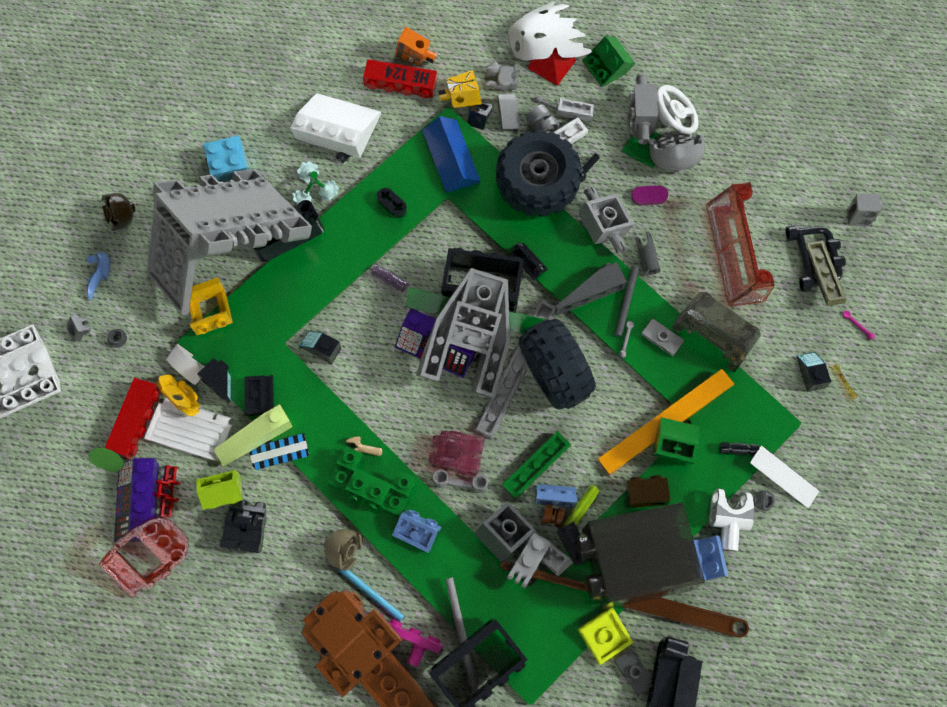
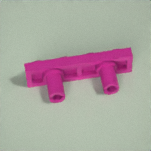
M391 619L390 622L387 621L401 638L413 642L414 646L407 663L418 667L425 650L428 649L438 654L441 653L443 644H440V639L431 635L426 638L421 635L422 631L410 627L409 630L402 627L403 623Z

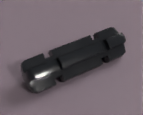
M721 442L719 447L722 454L730 452L736 455L749 454L750 456H755L759 450L757 444H750L748 446L745 443L729 444V442Z

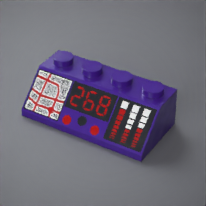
M410 308L401 326L395 348L421 359L436 319ZM449 344L443 369L464 379L477 352Z
M134 458L125 461L123 468L118 471L114 542L155 541L157 496H154V493H157L158 484L155 481H158L159 463L154 458Z

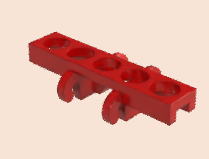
M165 465L163 481L162 479L155 481L158 484V488L154 496H157V498L161 497L160 517L170 518L172 516L173 502L179 501V498L174 499L173 497L174 485H181V482H176L177 466ZM169 469H171V470L173 471V475H172V476H169V475H168V474H169ZM165 488H169L171 490L170 495L165 494ZM165 507L169 510L167 515L164 514Z

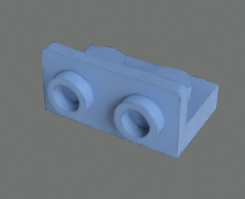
M537 484L535 504L575 508L577 503L575 487Z
M405 510L400 515L392 536L429 553L441 526L437 525L438 523L433 519L420 517V514L414 510Z
M720 536L690 540L689 552L694 560V574L699 581H710L728 576Z

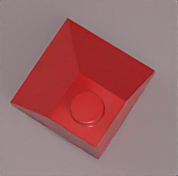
M555 47L550 57L531 60L528 70L558 86L575 63L576 58L561 57Z

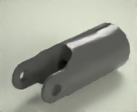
M646 232V246L642 247L639 237H636L644 274L653 275L659 273L661 269L652 235L650 232Z

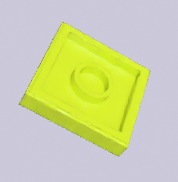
M609 607L577 629L599 665L633 643L613 607Z

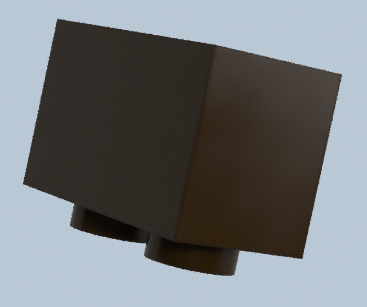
M661 475L651 476L650 479L632 477L625 485L628 509L666 506L670 503L667 477L662 478Z

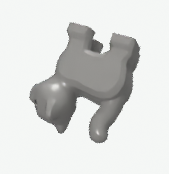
M493 61L486 67L487 73L485 76H498L497 82H485L486 87L502 91L517 90L518 65L512 67L500 66L496 61Z

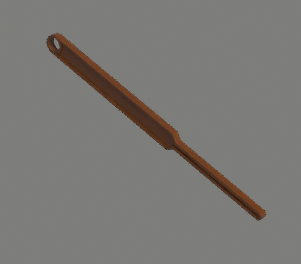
M502 562L500 567L511 572L515 564ZM538 570L532 576L536 579L593 593L598 601L730 636L744 637L749 632V625L743 619L604 582L595 586ZM737 621L745 625V632L741 635L736 634L733 630V625Z

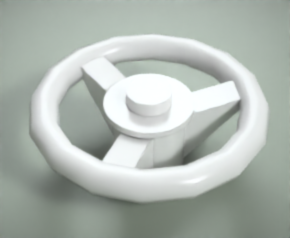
M664 85L659 87L657 90V105L660 111L659 118L661 122L667 127L671 126L681 134L687 135L696 132L699 125L698 116L689 99L673 86ZM667 92L676 96L682 103L677 100L671 101ZM690 116L691 127L682 126L680 119Z

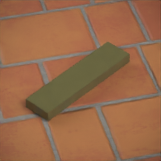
M824 241L806 243L812 269L826 306L844 304L846 297Z

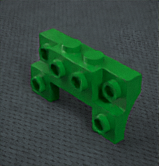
M345 445L328 484L349 494L348 497L356 502L362 500L366 502L367 507L373 510L379 508L400 518V515L406 508L417 478L399 470L392 484L358 469L364 456L363 453Z

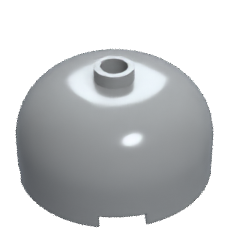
M673 133L662 135V138L657 141L651 139L649 141L651 159L661 169L670 170L675 173L684 172L685 169L694 167L702 160L705 153L704 135L698 133L696 136H692L690 134Z

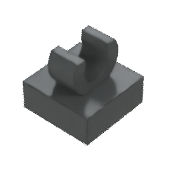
M78 315L70 316L66 325L74 342L81 340L83 335L88 334L91 330V326H83L86 324L87 319H80Z

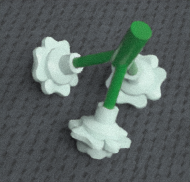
M311 161L302 162L300 168L297 169L299 179H303L309 184L302 192L296 190L295 193H292V201L296 206L303 200L311 201L309 191L313 184L320 186L319 195L323 201H330L337 195L339 187L335 181L332 180L330 182L327 180L325 183H321L318 180L319 171L316 170L318 166Z

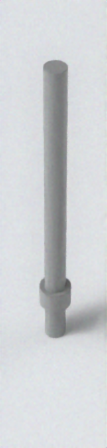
M449 578L445 579L459 643L461 644L467 639L454 580ZM469 652L463 657L467 674V678H465L467 687H470L472 695L478 690L479 679L478 675L475 676Z

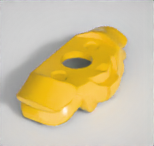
M172 375L159 377L156 384L160 391L179 411L184 412L188 416H195L199 413L200 403L197 402V394L191 386L187 385L183 380L177 382ZM178 395L182 397V400H176L172 396Z

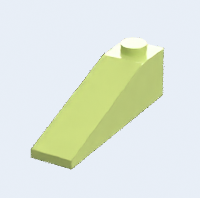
M278 405L259 416L213 450L224 467L292 428V425L281 405Z

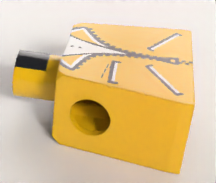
M473 70L448 78L446 80L448 89L438 91L440 102L451 99L454 108L482 104Z

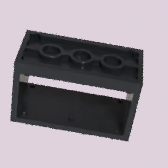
M459 247L448 248L441 295L451 297L459 286L449 284L452 278V266L517 276V282L514 286L515 293L508 292L509 310L517 312L524 259L514 255L508 257L502 256L499 253L487 254L479 250L466 251Z
M492 618L431 667L428 672L454 707H476V702L480 699L484 701L493 694V688L497 685L501 687L510 680L508 677L513 672L517 674L525 668L527 658L499 622ZM498 630L506 640V644L515 651L518 657L494 677L489 678L483 686L459 704L451 690L444 685L439 676Z

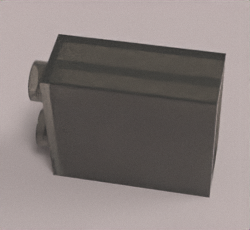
M683 502L591 520L581 530L582 535H578L575 538L579 558L581 560L589 559L592 575L586 576V588L591 601L599 599L601 610L693 591L705 583Z

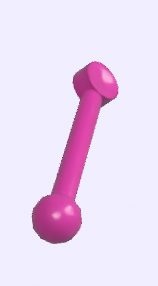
M849 311L843 312V317L848 318L860 330H862L867 335V338L869 340H873L875 338L874 333H870L869 331H867L861 324H859L853 317H851V313Z

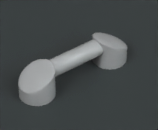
M442 469L435 471L433 474V482L439 488H445L449 485L471 488L474 492L481 493L488 487V479L484 475H477L471 481L449 478L448 473Z

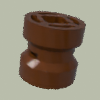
M546 504L541 523H551L555 527L561 528L566 509L561 507L554 508L552 505Z

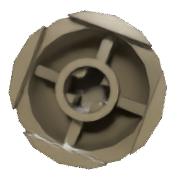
M340 529L332 533L324 543L327 561L340 570L347 571L353 567L357 559L353 558L357 548L360 550L362 548L361 534L350 529Z

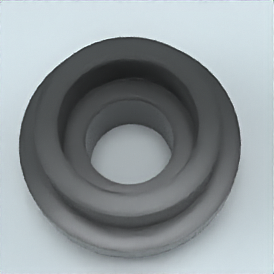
M113 329L109 332L107 340L112 347L119 348L126 343L127 335L121 329ZM121 336L119 341H114L115 337Z

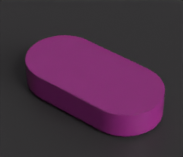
M661 185L639 186L633 190L631 198L636 205H659L667 201L669 193Z

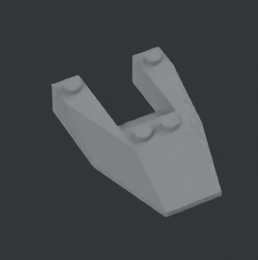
M470 268L437 316L423 351L416 376L439 381L449 344L481 353L471 392L487 397H495L510 343L507 279Z

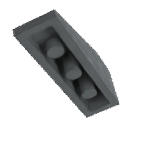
M618 263L603 265L601 269L556 305L555 315L558 316L625 289L627 281Z

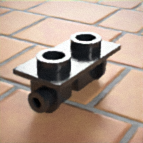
M517 243L514 246L515 250L509 253L511 256L514 255L524 259L523 270L533 280H536L548 270L525 243Z
M574 521L556 530L575 567L593 558Z

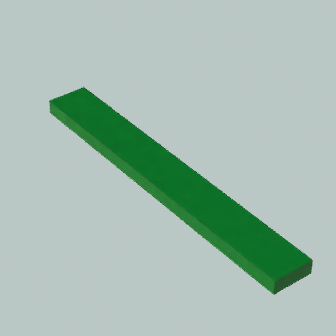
M410 287L405 307L440 314L450 296ZM509 310L511 332L525 334V330L546 320Z

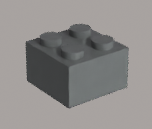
M507 501L474 534L502 563L523 545L536 530Z

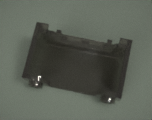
M699 292L683 309L672 326V329L678 333L686 329L688 330L687 333L691 334L694 330L725 353L722 357L729 359L727 367L733 372L738 369L761 337L758 327L750 324L707 292Z

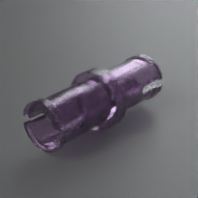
M378 264L371 271V275L384 281V284L387 286L391 285L401 292H404L409 282L396 276L393 271L389 272L378 266Z

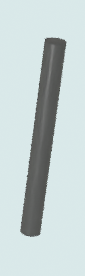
M636 266L631 268L614 334L616 337H622L639 268Z

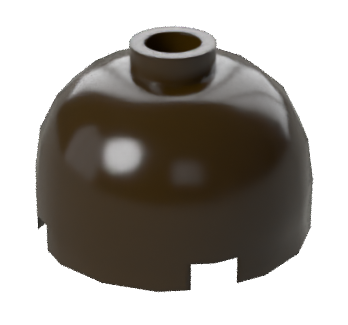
M120 193L102 195L101 201L105 200V205L102 206L104 217L108 224L111 220L114 226L111 230L116 231L127 227L133 219V213L136 211L134 203L130 202L125 195Z

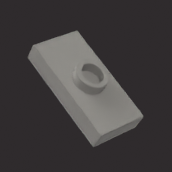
M559 98L556 115L574 119L578 117L580 120L592 122L594 104Z
M654 319L650 321L641 334L672 357L684 342L682 338Z
M552 543L541 561L542 564L557 576L573 563L568 556Z

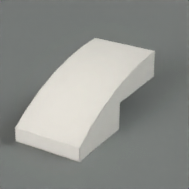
M177 344L166 360L183 377L196 385L200 380L197 373L205 366L193 359V354Z

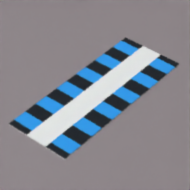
M304 433L262 444L250 451L252 466L255 470L309 456Z

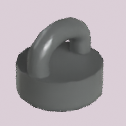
M766 490L759 492L753 498L754 506L760 510L769 511L775 502L774 494Z

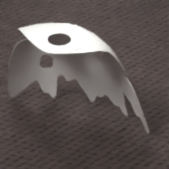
M558 0L525 14L523 18L510 27L508 32L512 51L515 57L520 60L548 58L555 47L561 57H579L587 55L592 51L591 49L583 48V43H574L569 40L585 37L586 35L572 28L574 26L573 22L577 19L559 18L560 14H555V12L569 7V5L565 4L554 6ZM548 10V13L540 14L539 12ZM536 33L546 34L543 38L536 39L534 37ZM516 41H519L520 43L519 52H517L515 49Z

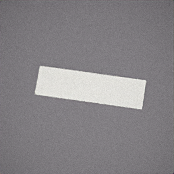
M763 446L759 448L750 462L807 508L810 507L819 493V490Z

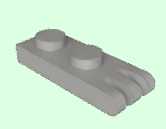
M533 533L507 579L511 580L514 574L518 575L514 583L518 584L521 578H523L524 581L521 587L525 589L549 549L551 542Z

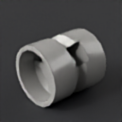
M542 104L533 108L526 116L527 122L532 128H535V132L536 130H544V133L551 134V132H555L559 128V123L553 116H550V112Z

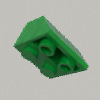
M604 36L591 50L592 52L582 60L601 87L622 77L636 64L618 39L610 36Z
M660 417L652 456L688 465L694 464L699 447V426Z

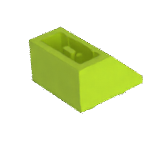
M237 470L196 479V491L203 510L214 509L221 505L234 504L243 500L242 478Z

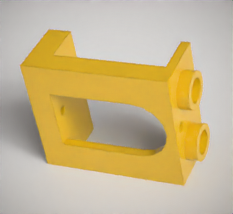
M218 277L192 286L189 307L192 319L190 327L196 335L205 334L211 330L233 323L225 288ZM217 297L220 313L203 319L199 302Z

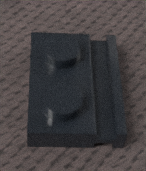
M274 376L245 377V415H262L273 409Z

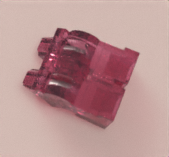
M441 431L440 435L433 436V446L438 449L437 453L429 455L428 462L446 471H455L458 474L475 477L479 472L480 455L483 451L485 437L467 435L458 431Z

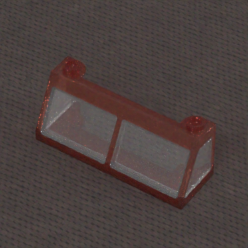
M751 182L732 184L706 204L728 307L763 303L767 300L775 286L773 276L768 270H758L745 214L744 203L753 194Z

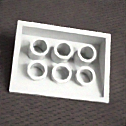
M316 93L297 113L290 129L295 139L360 158L379 120L381 111Z

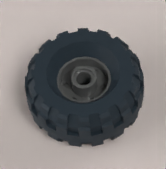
M536 130L535 133L527 131L520 134L518 138H512L507 143V146L501 150L496 165V182L501 197L515 211L525 212V215L532 217L533 215H540V217L549 216L552 212L558 213L564 210L565 206L568 203L571 204L574 200L581 182L582 166L578 152L573 150V145L568 140H562L560 135L554 132L548 134L544 133V130Z
M546 319L525 330V334L519 339L521 352L535 380L552 406L558 410L570 409L588 399L590 394L595 391V379L579 345L562 321Z

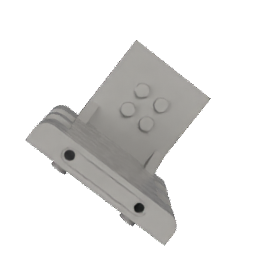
M256 169L234 171L232 180H228L225 183L223 181L219 182L213 175L199 176V183L194 185V187H184L178 179L154 182L153 197L155 204L147 275L181 316L189 314L195 264L202 257L230 253L232 247H236L238 243L246 245L250 249L264 247L267 241H271L272 237L280 239L284 243L308 239L312 226Z

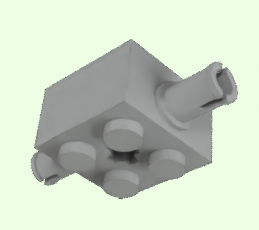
M638 75L636 76L634 91H630L628 108L631 116L629 117V127H633V134H638L639 144H648L650 141L649 134L655 132L658 119L657 84H647V76Z
M588 187L584 190V194L589 201L584 204L579 212V216L594 244L611 241L616 254L625 252L627 247L621 237L626 236L634 224L618 194L599 198L595 187Z

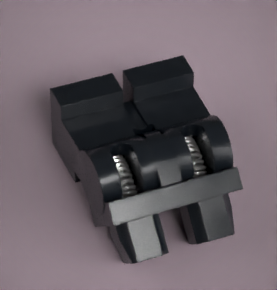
M245 499L230 504L219 547L240 549L241 551L253 553L262 552L264 529L267 522L266 504L264 502H256L254 507L248 506V501Z

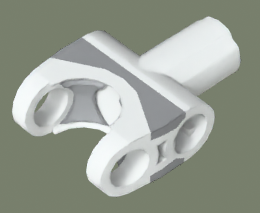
M715 489L709 507V524L713 527H721L720 541L722 550L738 551L739 530L750 531L753 526V497L751 493L743 492L736 508L732 509L725 498V491L723 489Z

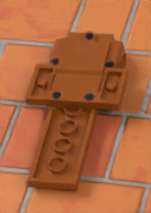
M347 589L341 592L337 590L331 592L303 619L305 623L301 631L303 637L323 657L315 666L342 698L360 682L380 707H438L391 653L403 639L376 608L367 615L362 599L355 592Z

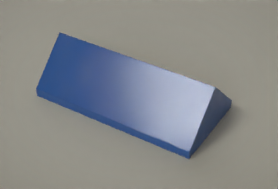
M438 116L422 132L445 192L449 193L481 183L457 120Z

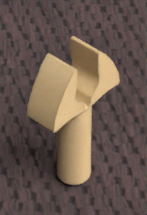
M353 437L346 440L347 444L356 445L357 448L354 449L356 451L377 456L382 455V448L362 445L360 442L361 437Z

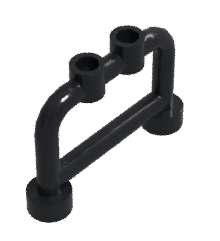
M794 225L787 226L785 229L787 240H797L806 272L805 277L799 278V286L802 292L811 291L812 287L819 286L814 276L803 235L823 234L826 238V247L830 252L831 261L838 279L840 280L843 275L842 267L846 265V260L844 256H839L837 252L841 248V242L839 239H834L831 231L823 226L797 229Z

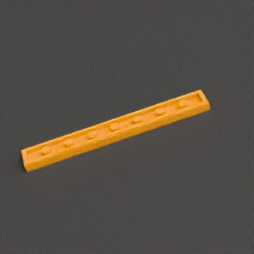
M721 369L598 458L599 463L610 476L655 443L660 417L684 422L734 385L733 381Z

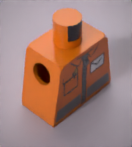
M405 27L398 39L395 57L421 66L423 60L433 64L437 54L429 50L430 41Z

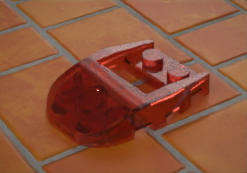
M161 516L151 517L122 535L100 560L99 565L134 598L139 590L144 587L149 589L160 579H165L169 576L171 570L184 560L189 550L188 539L185 533L170 519ZM134 536L162 562L145 578L118 552Z

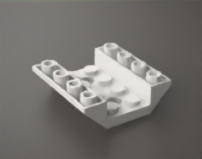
M34 325L0 338V383L2 384L0 389V418L61 392L57 373L46 346ZM32 367H38L36 375H29V370Z

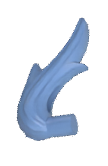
M98 252L87 257L89 264L97 262L94 274L86 280L89 282L87 296L90 300H92L100 281L103 278L108 280L111 262L109 256L104 252Z

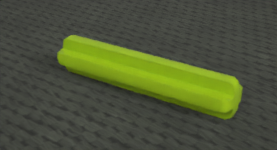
M590 485L562 527L573 521L577 526L600 493L596 486Z

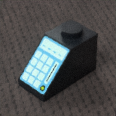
M308 331L299 345L300 348L330 364L334 362L342 349L340 341L325 333Z
M816 352L796 356L807 392L825 389L831 383L826 363Z
M213 358L197 375L203 383L229 404L231 402V375L228 372L229 367L222 360L218 362Z

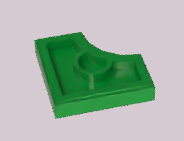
M656 131L649 136L650 140L655 139V141L662 138V135ZM630 137L621 152L653 169L655 164L650 156L649 143L639 144L637 138Z

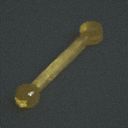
M834 364L833 370L837 371L850 392L852 399H856L858 396L842 374L840 365Z

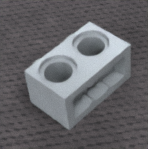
M856 194L847 208L848 226H871L883 209V203L880 201L879 194Z

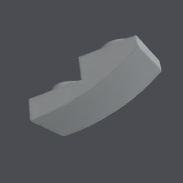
M515 94L497 95L501 130L520 129Z

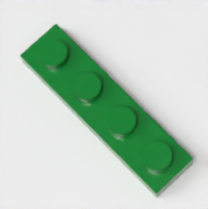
M557 431L502 484V487L517 500L571 447V444Z

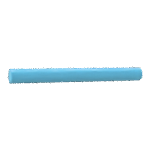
M337 570L394 619L400 622L404 618L403 614L351 571Z

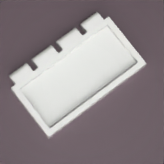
M165 398L163 404H158L144 439L219 463L220 460L213 449L229 438L232 430V425H230L232 418L218 414L216 419L213 420L215 413L201 408L195 416H188L184 412L179 411Z

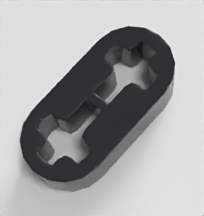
M382 188L377 192L378 203L393 217L402 218L406 215V203L391 189ZM382 195H388L390 201H388L386 198L382 200ZM395 206L398 208L402 207V211H395Z

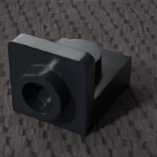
M481 101L482 104L473 105L470 109L467 123L472 127L484 130L486 120L493 111L494 105Z

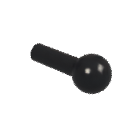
M596 153L582 167L581 182L585 181L586 173L600 159Z

